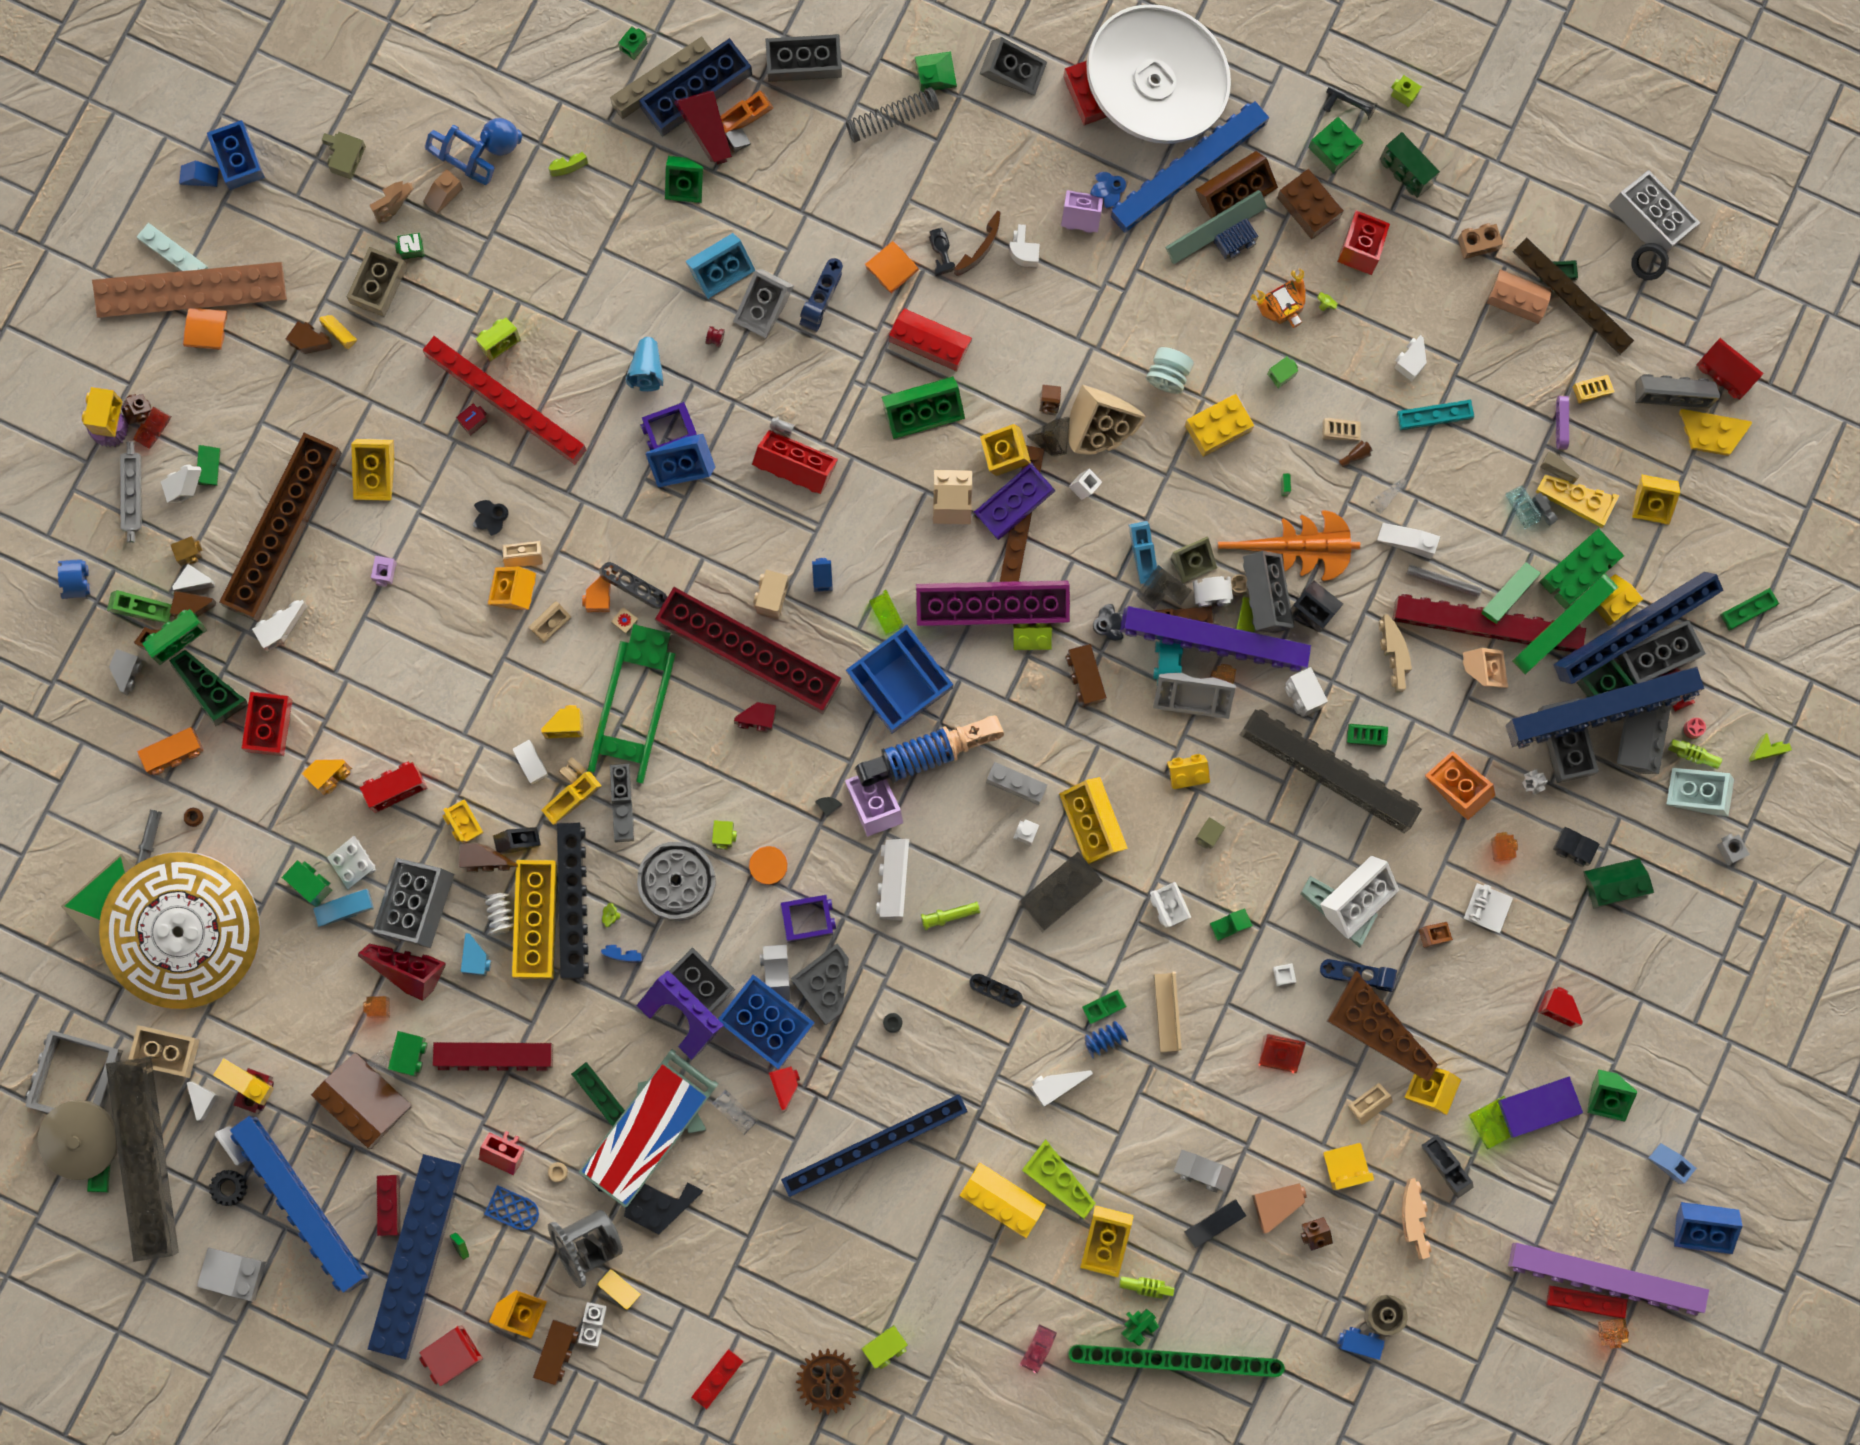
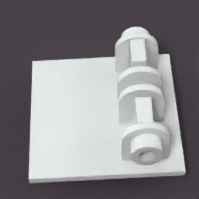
M355 836L327 857L347 889L351 888L368 873L372 874L376 871V865L372 863L369 855L366 854V850L362 848L360 841Z
M1477 883L1463 919L1500 933L1513 897L1493 890L1489 885L1484 884L1483 886Z

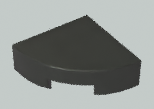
M823 797L815 801L827 817L842 806L840 801L832 797Z

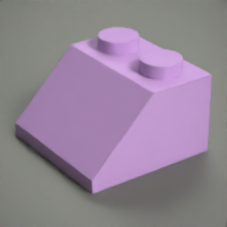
M1067 190L1061 226L1069 230L1080 229L1088 233L1098 232L1103 198Z

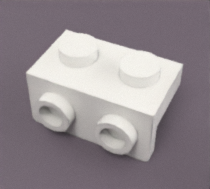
M1176 882L1150 892L1151 903L1157 908L1159 921L1165 928L1172 927L1191 918Z

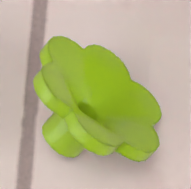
M1322 292L1318 294L1317 298L1322 302L1319 305V309L1325 311L1327 307L1333 310L1337 308V302L1330 295Z
M608 903L603 908L602 923H605V927L609 928L616 920L620 919V913L617 912V908L614 907L613 903Z

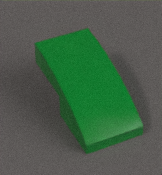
M1119 989L1082 1008L1090 1024H1093L1127 1006Z

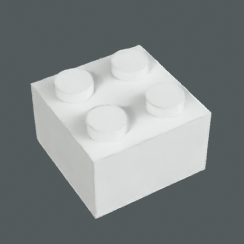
M1311 667L1291 676L1285 683V691L1288 697H1292L1294 701L1293 707L1302 718L1322 709L1328 702Z

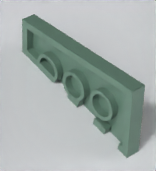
M1310 876L1300 894L1325 916L1320 904L1335 889ZM1377 913L1349 938L1359 948L1368 935L1378 915Z

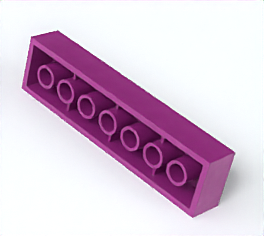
M1068 580L916 584L917 626L1070 622V584Z

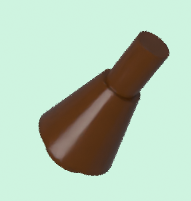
M1361 440L1349 455L1339 460V463L1344 467L1352 461L1372 456L1370 452L1373 450L1367 441L1364 443Z

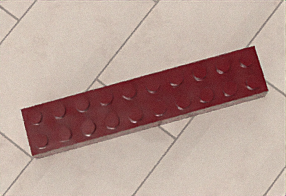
M676 587L672 588L655 618L656 624L822 715L842 682V678Z

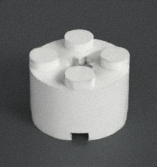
M1224 576L1204 578L1200 583L1197 580L1193 581L1195 605L1199 607H1207L1216 603L1218 607L1228 606L1233 600L1231 577L1229 576L1226 580H1224Z

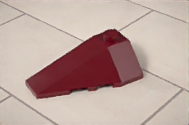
M370 943L358 953L359 958L403 992L421 1001L425 1000L434 991L446 966L445 962L429 955L423 954L422 957L411 955L410 951H405L404 953L394 952L390 947Z

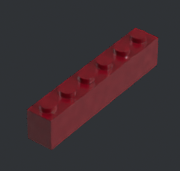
M433 1042V1066L438 1067V1071H450V1067H457V1071H469V1067H477V1071H489V1067H497V1071H509V1068H516V1071H528V1068H536V1071H548V1068H553V1044Z

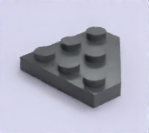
M838 943L791 978L825 1025L842 1014L849 958Z

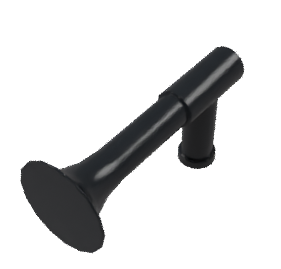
M1330 85L1326 93L1331 96L1323 110L1330 112L1338 98L1364 111L1368 116V120H1370L1378 103L1374 105L1363 103Z

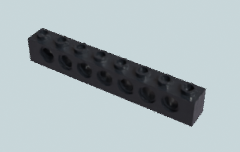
M580 822L557 823L560 978L562 980L586 979V974H589V963H585V955L589 953L588 943H585V935H588V924H584V916L588 915L587 904H584V897H587V885H583V878L587 877L586 866H583V858H586V847H582V839H586V830ZM569 839L577 840L574 848L567 847ZM570 858H576L577 865L574 867H568V860ZM571 877H576L578 883L573 887L568 886V880ZM572 896L578 897V903L575 906L568 904V900ZM574 915L578 916V923L570 925L569 918ZM572 935L579 936V942L575 945L569 943V938ZM573 954H577L580 957L577 964H571L569 961Z

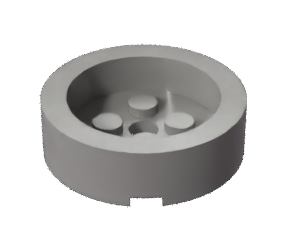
M667 842L655 847L645 856L638 870L637 886L643 902L652 913L665 920L684 921L696 917L708 907L715 893L716 876L709 858L698 847L686 842ZM674 875H679L682 878L680 885L674 886L671 884V878Z

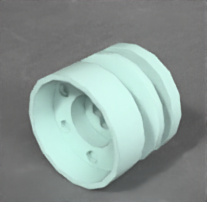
M1167 347L1158 348L1153 359L1155 365L1150 366V372H1148L1146 380L1154 387L1173 394L1182 393L1183 385L1187 381L1184 376H1189L1194 361L1186 354Z

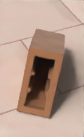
M1300 1183L1252 1195L1262 1234L1270 1232L1305 1203L1304 1198H1307L1304 1186L1301 1187Z

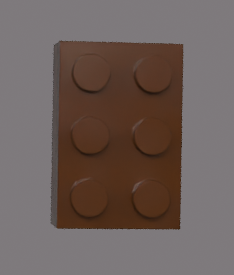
M1309 168L1280 189L1277 199L1311 240L1339 220L1344 211Z

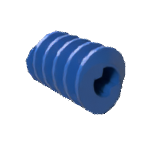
M1116 1021L1112 1022V1027L1108 1024L1105 1026L1106 1032L1099 1028V1035L1093 1031L1091 1033L1092 1038L1088 1035L1084 1036L1085 1045L1093 1059L1094 1052L1101 1056L1100 1049L1107 1053L1108 1045L1115 1049L1114 1042L1121 1046V1039H1124L1126 1042L1129 1041L1122 1026Z

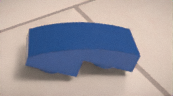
M617 945L605 946L606 949H601L602 955L616 961L628 963L643 962L642 954L637 953V950L626 951V954L622 955L621 947L617 948Z

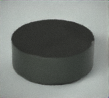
M896 1013L887 1014L883 1020L885 1030L890 1033L898 1032L903 1024L902 1018Z

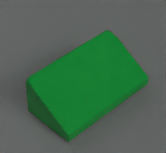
M205 445L198 446L197 467L201 468L198 485L218 486L220 448Z

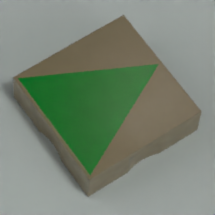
M123 854L116 857L61 906L101 952L99 924L104 903L116 882L129 869L135 866Z

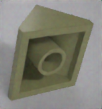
M1208 537L1174 551L1170 557L1183 583L1217 568Z

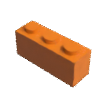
M189 727L137 752L146 772L155 776L163 773L164 769L169 766L176 767L182 764V760L198 757L204 749L196 731Z

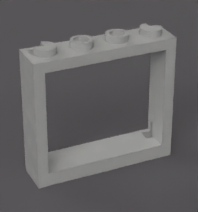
M50 1030L47 1038L44 1039V1051L38 1057L37 1063L39 1066L37 1072L35 1071L32 1075L31 1083L33 1084L31 1090L26 1094V1107L47 1113L54 1109L38 1102L58 1041L62 1039L109 1053L93 1103L104 1109L123 1050Z

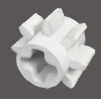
M1537 769L1524 774L1525 779L1522 784H1524L1526 791H1532L1533 795L1546 789L1544 786L1548 781L1544 773H1538Z

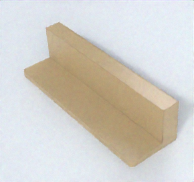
M1176 972L1154 974L1160 1052L1180 1051L1182 1047Z

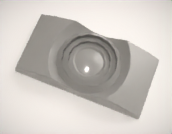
M1183 673L1160 674L1153 708L1229 719L1236 685L1214 677L1199 679Z

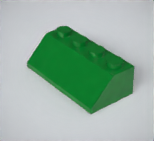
M954 376L881 397L893 439L965 419L959 386Z

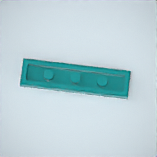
M1471 399L1397 411L1400 431L1475 418Z

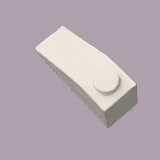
M1382 523L1377 541L1431 559L1436 552L1440 536L1422 530Z
M1090 1070L1050 1075L1044 1079L1040 1076L1032 1081L1033 1086L1030 1089L1041 1105L1045 1107L1093 1073Z

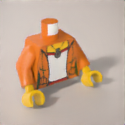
M1299 268L1300 273L1298 276H1296L1295 271H1291V276L1296 279L1295 281L1292 279L1266 295L1263 291L1257 290L1259 293L1258 298L1254 294L1251 295V299L1257 301V306L1263 317L1277 321L1279 324L1288 320L1293 328L1302 323L1298 316L1304 308L1306 299L1303 280L1304 271Z

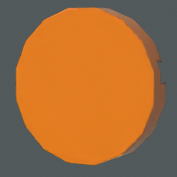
M765 846L756 850L751 856L749 863L751 875L756 881L765 885H772L782 880L788 867L787 859L783 852L772 846Z

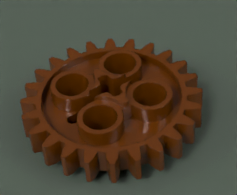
M827 1348L826 1354L819 1350V1356L817 1357L814 1353H811L812 1360L805 1358L807 1365L800 1364L803 1372H797V1375L801 1377L800 1380H796V1383L801 1384L797 1391H803L800 1399L807 1398L805 1406L810 1403L813 1404L812 1411L819 1407V1414H821L823 1409H826L827 1415H829L830 1409L837 1413V1407L839 1406L842 1410H845L844 1403L851 1405L849 1398L856 1399L853 1391H859L855 1383H859L860 1380L854 1377L859 1372H853L852 1370L856 1364L849 1365L851 1358L843 1359L844 1352L837 1356V1349H835L833 1354H830L829 1348ZM827 1363L830 1364V1379L834 1380V1383L830 1384L829 1400L826 1399V1384L822 1383V1380L826 1379ZM837 1365L841 1366L844 1370L843 1375L840 1377H836L832 1373L833 1367ZM815 1366L823 1368L824 1373L821 1377L813 1375L812 1369ZM815 1386L823 1388L824 1394L821 1397L813 1395L812 1390ZM835 1386L843 1388L844 1394L841 1397L833 1395L832 1389Z

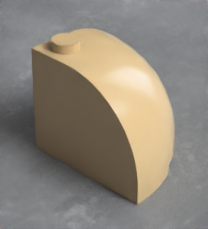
M1082 385L1069 417V445L1075 453L1090 455L1104 450L1110 451L1122 445L1121 442L1130 435L1133 436L1142 425L1146 416L1136 407L1116 396Z

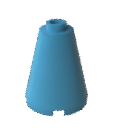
M644 337L638 342L626 375V384L633 389L634 386L640 387L639 391L651 392L659 390L660 386H663L664 379L658 343L652 337Z

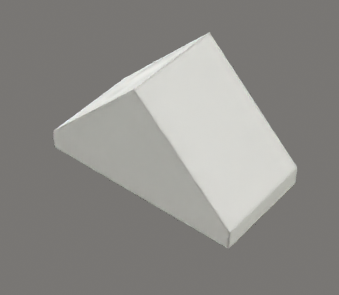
M188 564L172 587L174 591L185 593L214 587L215 583Z
M187 1082L196 1120L204 1121L218 1095L194 1082Z

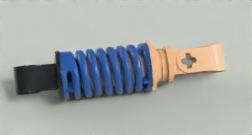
M989 716L964 727L958 726L952 731H949L945 726L936 732H931L930 736L925 734L923 738L917 737L916 741L911 739L909 743L897 744L895 748L881 749L882 756L859 763L855 770L863 787L871 786L888 778L894 784L899 779L907 777L906 770L910 776H913L915 774L914 769L916 773H921L922 766L923 770L927 771V764H929L930 768H934L935 761L938 766L942 765L941 759L945 764L957 761L958 753H966L971 748L990 741H996L1004 736V732L997 716Z

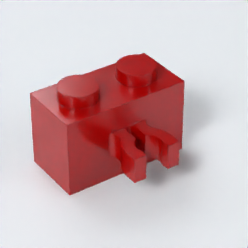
M505 1131L503 1138L489 1132L480 1147L478 1160L514 1176L523 1161L525 1148L517 1145L519 1136L516 1135L513 1140L508 1141V1131Z

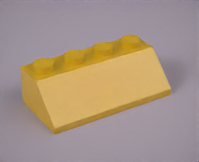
M1100 777L1085 780L1059 793L1086 865L1128 849Z
M980 1162L959 1197L1025 1239L1046 1204Z

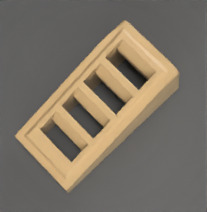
M1324 418L1323 440L1360 441L1361 422ZM1330 426H1333V433H1330ZM1337 426H1340V434L1337 433ZM1344 426H1348V435L1344 434ZM1351 426H1355V435H1351Z

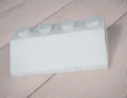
M909 839L886 840L885 845H881V856H884V864H880L879 875L883 876V881L878 883V895H881V902H877L876 914H880V919L903 921Z
M1370 856L1320 905L1326 918L1349 939L1399 891V888L1388 862Z

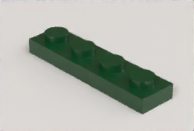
M585 1062L571 1075L613 1127L625 1109L588 1062Z

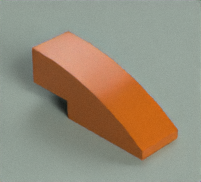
M759 90L746 101L741 100L722 114L721 120L725 133L743 128L771 111L773 106L765 93Z

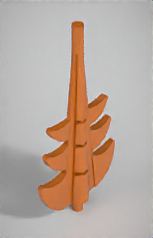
M1322 510L1321 514L1324 518L1323 532H1318L1316 525L1308 517L1300 515L1302 522V532L1300 535H1296L1293 525L1283 518L1281 520L1283 525L1282 537L1238 542H1218V549L1267 551L1282 554L1284 571H1287L1294 564L1296 556H1299L1302 560L1300 576L1308 574L1314 569L1318 559H1322L1324 562V574L1321 580L1328 581L1343 573L1350 562L1351 549H1360L1361 545L1360 542H1351L1350 529L1342 517L1334 512Z

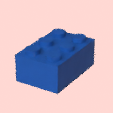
M242 120L207 132L222 176L229 190L265 178L247 128Z

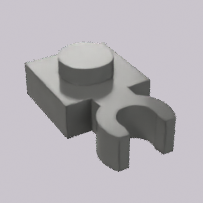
M1539 493L1531 499V503L1541 516L1543 515L1549 526L1558 520L1557 516L1550 510V501L1546 496Z

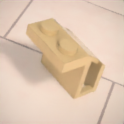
M934 470L933 524H971L972 471Z

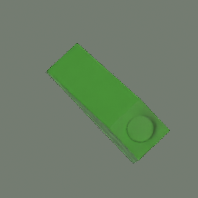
M116 590L110 594L107 611L167 623L170 620L172 604Z

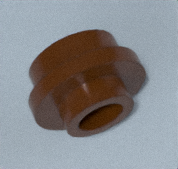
M189 808L184 813V822L190 827H197L203 822V813L198 808ZM193 814L197 815V819L195 821L191 820V816Z

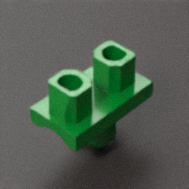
M1147 1308L1142 1313L1137 1311L1134 1315L1128 1312L1126 1316L1129 1320L1124 1324L1127 1328L1121 1334L1129 1342L1140 1346L1145 1341L1141 1332L1147 1328L1152 1333L1159 1328V1325L1155 1320V1315Z

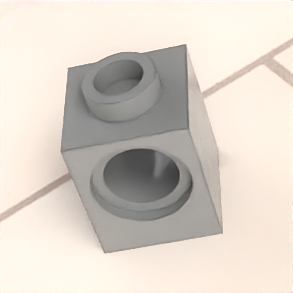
M1732 834L1721 838L1722 843L1717 844L1727 865L1750 855L1739 834L1734 837ZM1730 843L1735 845V853L1729 850Z

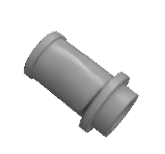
M773 417L769 428L772 431L777 430L791 436L794 424L782 421L779 417Z

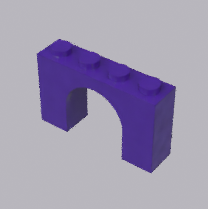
M666 971L654 982L636 1005L649 1019L656 1015L665 1004L679 1008L688 1019L689 1032L678 1047L691 1060L704 1050L724 1026L669 971Z

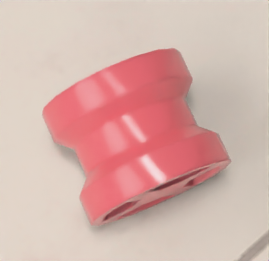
M1692 718L1683 727L1684 734L1691 739L1701 736L1706 730V724L1701 718Z

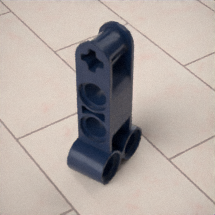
M831 258L827 261L809 301H806L802 308L799 325L815 332L819 330L824 312L842 276L843 265L839 259ZM826 283H827V284H829V285H831V286H830V287H824L823 284H826ZM821 299L823 302L817 303L815 300Z
M1326 959L1320 965V973L1327 979L1349 982L1351 977L1344 976L1342 971L1344 968H1351L1353 972L1358 971L1361 977L1363 972H1371L1373 978L1369 981L1364 980L1371 987L1387 992H1393L1395 988L1397 970L1393 968H1376L1333 959ZM1330 964L1334 970L1326 973V969H1323V967H1327Z

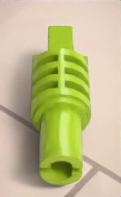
M1673 739L1669 743L1668 750L1676 753L1681 758L1690 760L1693 763L1695 762L1698 765L1703 763L1716 769L1721 765L1722 758L1707 753L1705 748H1700L1683 740Z
M1121 1276L1119 1288L1136 1291L1138 1295L1160 1299L1163 1298V1295H1174L1175 1288L1165 1286V1281L1145 1277L1134 1279Z

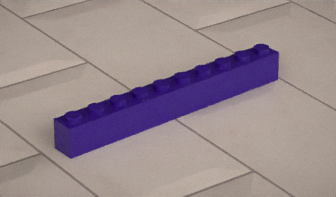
M1127 606L1123 610L1120 632H1124L1129 637H1137L1138 635L1143 636L1148 641L1162 640V643L1167 645L1176 643L1185 649L1194 647L1199 648V651L1204 653L1213 651L1223 657L1232 655L1237 660L1245 661L1250 659L1254 660L1253 662L1256 664L1269 663L1274 668L1288 667L1293 672H1301V670L1308 668L1311 645L1131 606Z

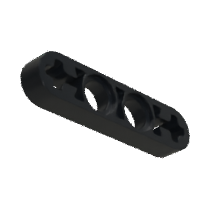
M612 562L603 564L599 570L603 580L654 609H660L667 599V595L663 591ZM610 567L611 573L613 574H610L608 576L606 575L607 571L605 569ZM619 572L620 574L618 575L616 580H614V578L616 577L615 575ZM622 576L629 578L630 584L628 586H624L621 583L620 579ZM642 585L646 588L647 592L645 595H640L637 592L638 586ZM658 596L661 597L660 601H662L659 604L656 603L655 599Z

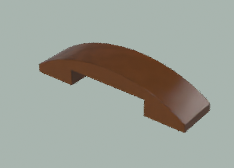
M997 210L988 222L986 231L989 232V235L971 258L965 254L954 270L956 276L962 275L974 268L988 254L998 234L1000 211Z

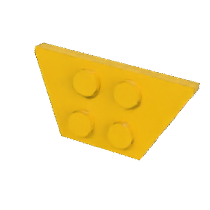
M1680 409L1679 415L1680 417L1682 416L1685 425L1684 430L1689 437L1690 447L1692 450L1729 456L1752 425V421L1686 409Z

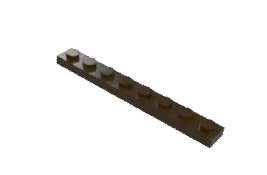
M1527 237L1514 249L1513 253L1619 355L1633 343L1634 340Z

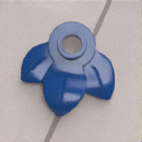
M1109 172L1096 174L1095 177L1098 183L1093 186L1090 194L1094 197L1104 198L1105 208L1113 207L1119 202L1120 194L1126 189L1125 179L1121 176H1113ZM1115 182H1119L1121 185L1119 187H1115L1113 184Z

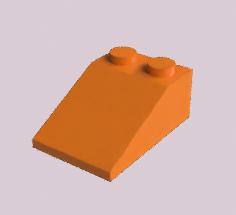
M1453 751L1425 775V778L1447 802L1467 820L1473 817L1496 796L1494 784Z

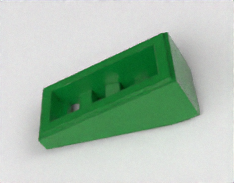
M1348 724L1347 743L1385 747L1387 745L1388 727ZM1354 729H1358L1357 739H1353ZM1362 730H1366L1365 740L1361 739ZM1370 731H1373V740H1369ZM1378 732H1381V741H1377Z

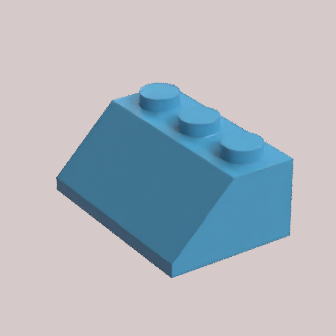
M734 233L685 261L707 299L756 271L741 240Z

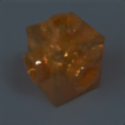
M1625 1318L1598 1322L1601 1346L1609 1345L1610 1349L1622 1348L1621 1344L1629 1342V1331Z

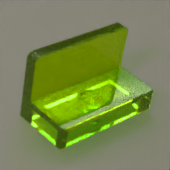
M884 590L883 594L869 600L885 635L903 627V621L887 590Z

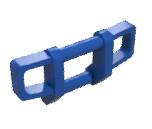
M456 125L451 126L446 136L435 130L428 134L425 143L427 151L441 161H447L465 172L466 176L483 185L491 182L495 168L480 158L485 149V143L482 141L478 142L460 131ZM455 137L475 148L469 158L468 165L449 155ZM433 138L442 142L441 150L432 145ZM477 164L487 171L486 177L475 172Z

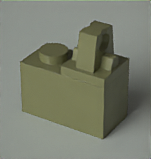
M342 132L335 133V136L324 133L322 137L323 144L330 146L329 149L334 152L333 155L329 156L327 162L331 173L352 180L366 148L364 141Z

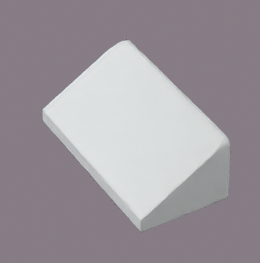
M228 1126L215 1133L216 1138L234 1164L242 1166L246 1163L247 1160L242 1155L244 1150L240 1145H236L230 1137L232 1135L230 1131L232 1127Z

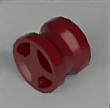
M709 326L705 344H715L716 347H721L725 329L721 328L718 330L714 326Z

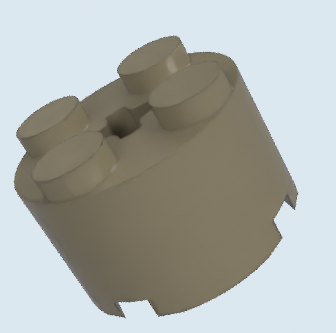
M1379 1295L1371 1299L1367 1304L1364 1319L1369 1328L1375 1333L1394 1335L1404 1329L1408 1321L1405 1304L1399 1298L1391 1295ZM1389 1311L1388 1315L1390 1316V1318L1383 1319V1312Z

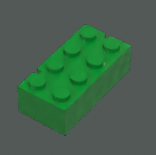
M1598 528L1539 582L1550 594L1558 588L1560 591L1554 598L1566 609L1625 555Z

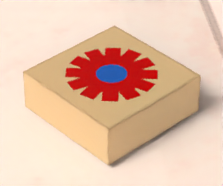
M623 607L611 623L627 634L633 627V624H636L638 618Z

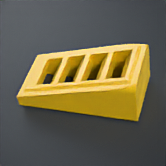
M1608 375L1575 383L1573 386L1579 404L1614 393ZM1602 381H1605L1608 390H1604ZM1596 383H1598L1601 392H1598ZM1590 385H1591L1592 388H1593V391H1594L1593 394L1591 393V390H1590V388H1589ZM1583 387H1585L1588 395H1585Z

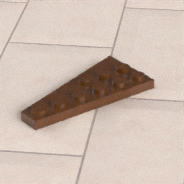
M1355 971L1329 1015L1327 1022L1429 1082L1438 1064L1402 1025V1022L1383 1000L1377 996L1371 986L1364 981L1358 971Z

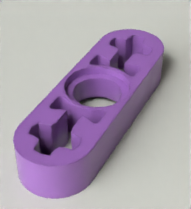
M1558 396L1556 400L1557 449L1567 450L1569 447V397Z

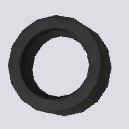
M1656 243L1642 245L1636 250L1631 259L1633 272L1643 280L1652 281L1659 278L1669 265L1667 251ZM1653 251L1660 256L1661 265L1657 271L1646 272L1640 267L1639 258L1644 252Z

